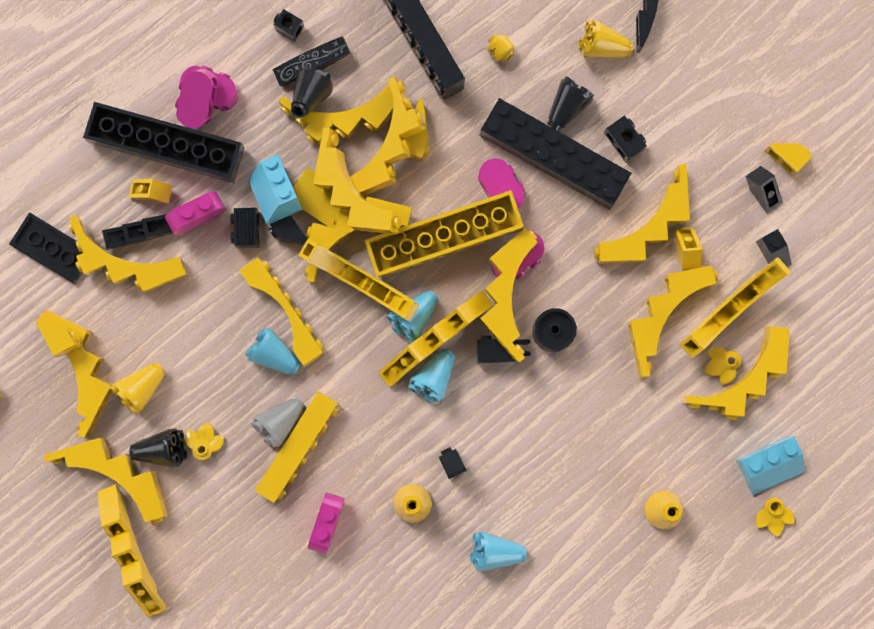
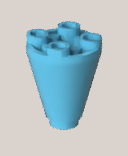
M432 291L424 292L412 299L420 305L410 321L394 311L387 315V319L394 325L392 330L399 336L401 334L405 336L410 343L420 337L437 307L439 299Z
M264 328L255 338L257 343L250 346L245 353V356L248 357L247 360L284 374L294 375L301 364L297 361L298 358L272 329Z
M442 349L441 352H438L411 377L408 389L416 394L423 395L424 400L430 404H434L435 401L442 402L454 366L455 355L446 349Z
M480 531L473 534L474 552L470 553V562L474 563L477 571H487L525 562V546Z

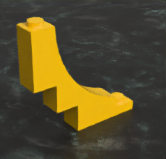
M323 128L313 184L321 189L333 190L331 206L337 209L350 210L348 227L360 231L398 234V229L401 227V215L394 211L375 207L360 195L348 174L344 153L336 148L339 142L338 133L330 128Z
M679 164L673 170V181H676V183H670L666 187L660 206L643 227L626 237L608 242H599L596 245L597 248H594V259H597V264L644 262L646 260L645 244L665 243L668 240L667 224H686L690 221L687 164Z
M525 228L489 259V262L501 275L484 289L496 305L480 318L483 325L517 363L525 358L523 355L525 352L518 344H513L520 336L512 311L513 284L523 259L538 243L536 235L531 230L527 231Z
M712 265L665 275L664 281L667 294L645 299L649 317L627 322L639 378L650 376L652 367L646 357L656 355L661 330L674 308L695 291L716 284L718 279L717 272L713 269Z
M481 290L454 309L443 320L431 327L420 338L408 345L378 372L389 387L393 386L438 348L487 312L494 304Z
M45 310L38 320L75 330L80 340L78 343L80 346L66 354L72 363L77 379L78 405L76 413L85 417L77 427V430H79L77 435L82 438H89L112 394L110 390L112 384L95 376L104 359L84 349L92 331L56 313Z
M97 438L43 455L45 463L52 462L55 465L66 461L67 467L86 468L110 477L131 495L142 514L144 522L151 521V524L163 521L162 517L168 515L156 472L150 471L136 476L130 454L111 459L105 438Z
M116 484L98 491L101 527L110 537L112 557L121 567L123 587L147 617L165 611V603L157 594L156 584L146 567L135 540L123 493Z

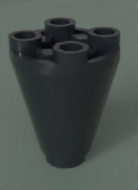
M304 66L299 72L291 103L293 115L299 118L306 116L332 94L333 84L331 75L327 71Z
M567 76L559 84L548 116L549 121L547 124L557 131H560L561 128L564 129L594 100V95L591 91L583 86L579 89V85Z
M176 428L168 429L137 441L130 446V457L132 460L179 467L183 460H187L188 456L187 450L184 449V432Z

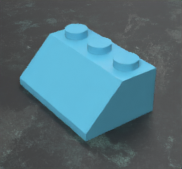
M277 154L261 161L248 180L266 224L269 225L303 210L279 155Z
M787 436L736 459L752 495L805 472L803 454L794 436Z

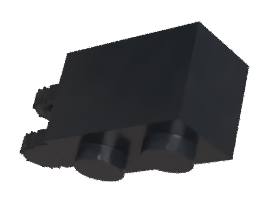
M491 335L481 336V339H477V364L516 362L497 339H492ZM515 340L513 344L528 345L531 344V340ZM524 351V356H531L530 351Z

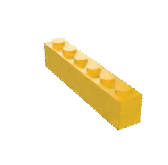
M320 391L316 393L254 491L273 503H276L277 500L282 501L287 493L284 489L288 483L292 485L297 477L295 472L299 467L303 468L308 458L306 455L309 450L313 452L318 444L316 439L320 434L324 435L329 425L327 422L330 417L334 419L337 415L339 403Z

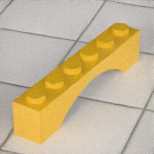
M256 258L239 271L251 288L272 296L283 307L292 326L293 351L303 366L306 367L324 354L322 349L325 347L319 339L315 340L311 334L314 331L308 323L304 324L300 319L303 317L302 313L297 307H292L290 304L292 299L286 291L284 293L281 291L279 286L282 284L276 275L271 276L269 273L271 268L265 260L261 261L259 258Z

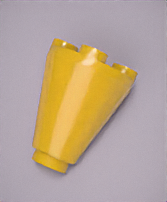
M593 19L592 21L587 20L585 34L583 38H580L578 48L581 49L582 56L587 58H624L631 55L633 42H630L629 39L600 21Z
M157 362L153 365L149 364L116 381L110 387V390L122 399L121 403L128 410L130 409L137 415L143 410L164 379L166 371Z
M408 484L401 487L395 494L393 501L397 516L409 523L420 522L425 519L432 507L429 492L417 484ZM410 502L416 504L415 509L411 510L408 507Z
M660 490L654 492L645 503L644 513L646 518L656 528L665 530L673 528L683 517L684 508L682 501L676 494L670 491Z

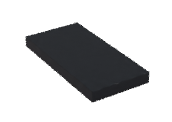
M29 212L9 245L73 284L77 282L82 274L76 265L78 261L76 256L83 253V251H79L76 245L77 240Z

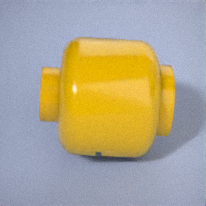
M495 34L488 40L487 51L496 62L501 61L504 63L514 55L515 47L507 35L498 36V34Z

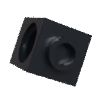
M285 9L278 13L273 21L275 30L294 42L304 28L303 20ZM285 22H292L290 27H283Z

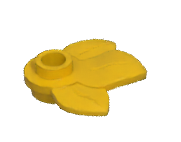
M721 347L710 349L708 354L712 360L708 362L704 372L711 376H719L722 385L730 383L735 378L736 369L741 364V356L736 351H726ZM734 357L735 363H728V358Z
M205 423L197 432L187 430L185 442L192 449L193 456L197 460L204 461L211 456L212 452L221 449L224 437L215 436L212 425ZM205 448V452L199 453V449Z
M776 497L769 498L765 502L764 508L758 511L756 515L757 528L767 526L768 530L775 536L781 534L785 523H795L794 514L791 509L784 507L783 502ZM775 503L777 508L773 511L771 505Z

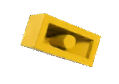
M772 143L764 150L791 176L796 174L813 157L809 149L799 143Z
M133 179L129 198L157 204H168L172 195V185L155 179Z
M694 227L675 229L677 258L681 268H700L703 249Z
M43 320L36 321L53 356L60 357L80 346L78 343L80 339L75 330Z

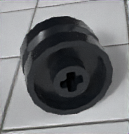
M551 308L544 311L536 318L532 326V336L535 343L547 352H558L567 348L574 341L577 332L574 318L569 312L560 308ZM553 326L556 327L555 330H558L557 333H553L551 331V328Z

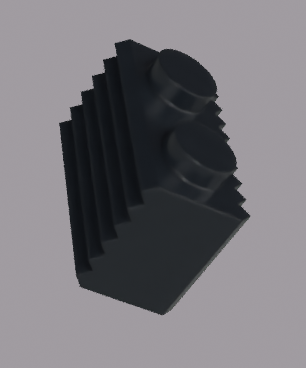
M257 207L234 208V213L230 214L231 225H234V232H231V243L236 248H260L259 210Z

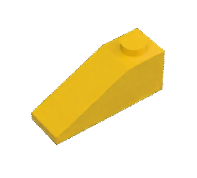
M419 98L415 110L421 112L425 118L424 102L422 98ZM426 118L425 123H423L425 130L405 138L411 146L409 150L411 156L409 158L420 162L423 161L424 157H428L431 148L428 146Z

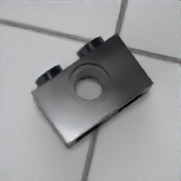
M624 115L608 126L603 133L626 163L643 151L647 145L645 144L644 136L640 133L638 134L634 129L633 121L630 118L627 119ZM624 134L629 135L630 138H631V141H630V142L624 141L623 138H622V135H624Z

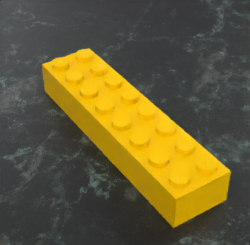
M510 190L399 228L398 234L384 233L366 239L365 243L375 275L378 278H382L522 231L524 225L513 192Z

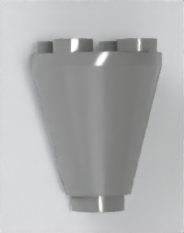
M296 397L294 400L290 399L256 415L251 425L257 432H262L265 436L263 440L269 447L278 448L302 417L306 407Z

